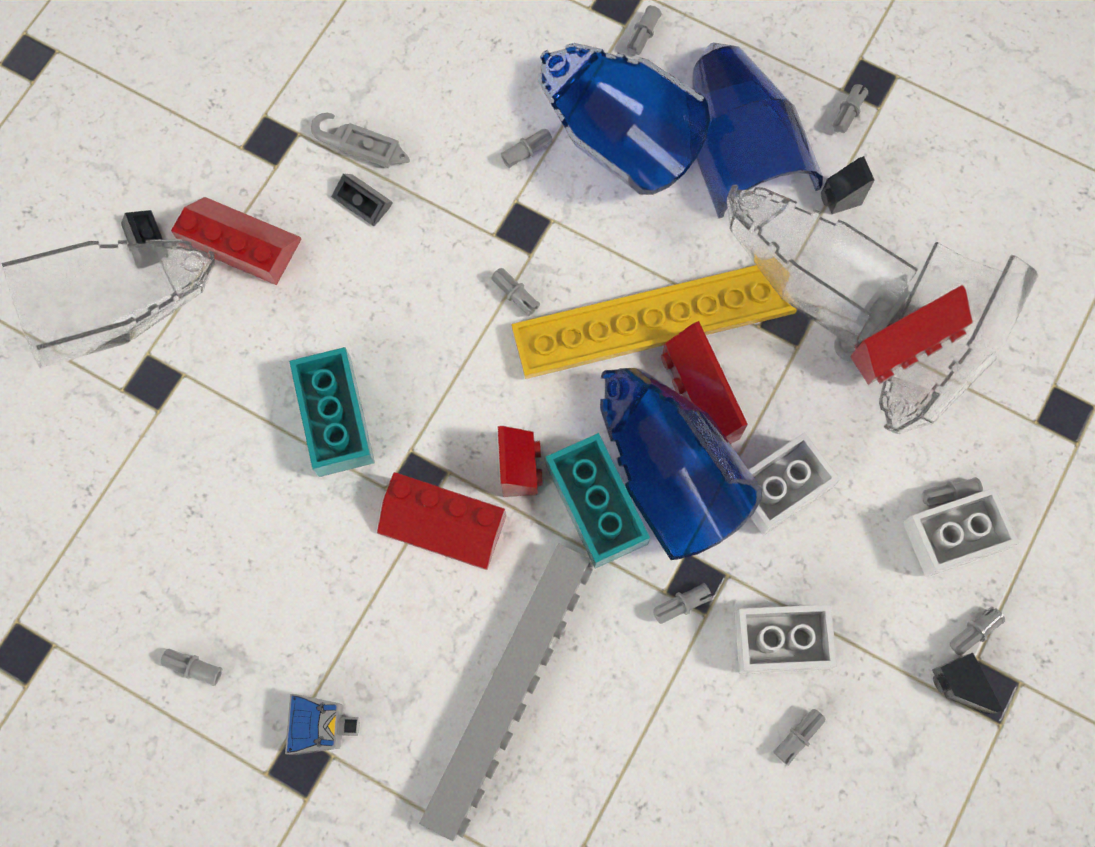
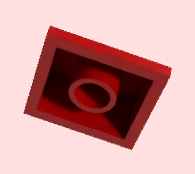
M498 426L500 481L503 497L538 495L537 486H543L542 469H536L535 459L541 458L540 441H534V432Z

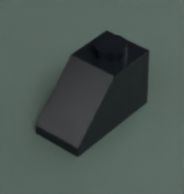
M864 156L856 159L827 178L821 191V199L823 204L829 207L831 214L863 204L875 181Z
M974 653L963 655L932 669L935 675L933 676L934 685L941 694L944 693L947 699L985 714L1002 711Z

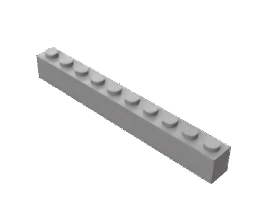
M558 543L419 823L420 825L451 841H454L457 835L463 838L471 822L466 817L472 806L478 807L485 793L481 786L486 777L489 779L493 777L499 764L494 759L500 748L506 750L513 733L509 732V729L514 720L520 721L527 705L522 702L527 692L533 694L540 680L536 673L541 664L547 666L554 651L549 647L554 637L560 639L567 622L563 621L567 610L573 612L580 598L576 591L580 583L586 585L593 571L589 567L590 558Z

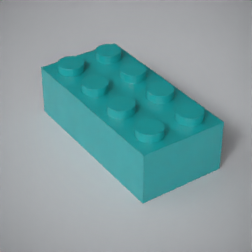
M346 347L290 360L289 363L312 469L317 476L323 477L374 464V456L354 369Z
M599 433L545 457L546 467L595 569L648 545L650 536Z

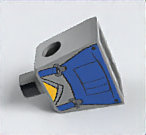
M290 694L285 754L300 755L340 749L341 736H358L359 717H343L342 704L298 694Z

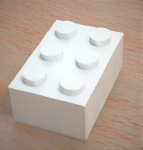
M804 432L735 478L729 489L762 535H764L832 489L841 479Z
M995 487L914 514L903 522L925 577L1008 550L1019 544Z
M831 605L740 608L734 613L739 674L830 670L837 667Z

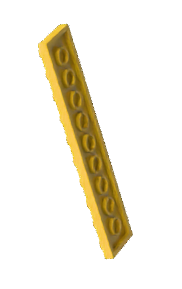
M779 259L514 323L511 326L524 377L529 379L664 346L668 340L697 321L700 322L705 334L709 335L795 314L797 307L782 261Z

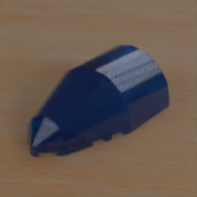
M716 42L710 43L696 62L692 74L693 151L718 219L724 217L730 204L744 192L780 176L796 173L809 174L815 191L821 190L823 175L795 105L739 46Z
M578 43L567 44L565 49L550 53L548 50L542 52L540 56L542 60L541 73L538 74V83L574 145L638 194L654 195L669 188L687 172L697 159L707 138L710 124L709 107L704 96L645 58H639V60L627 58L623 53L617 52L614 55L605 53L603 49Z
M620 368L604 370L601 374V379H605V399H600V411L610 441L616 442L620 454L616 459L619 467H624L628 482L625 483L626 489L669 559L678 560L700 554L720 544L738 531L750 519L760 504L762 487L713 418L706 411L642 369Z

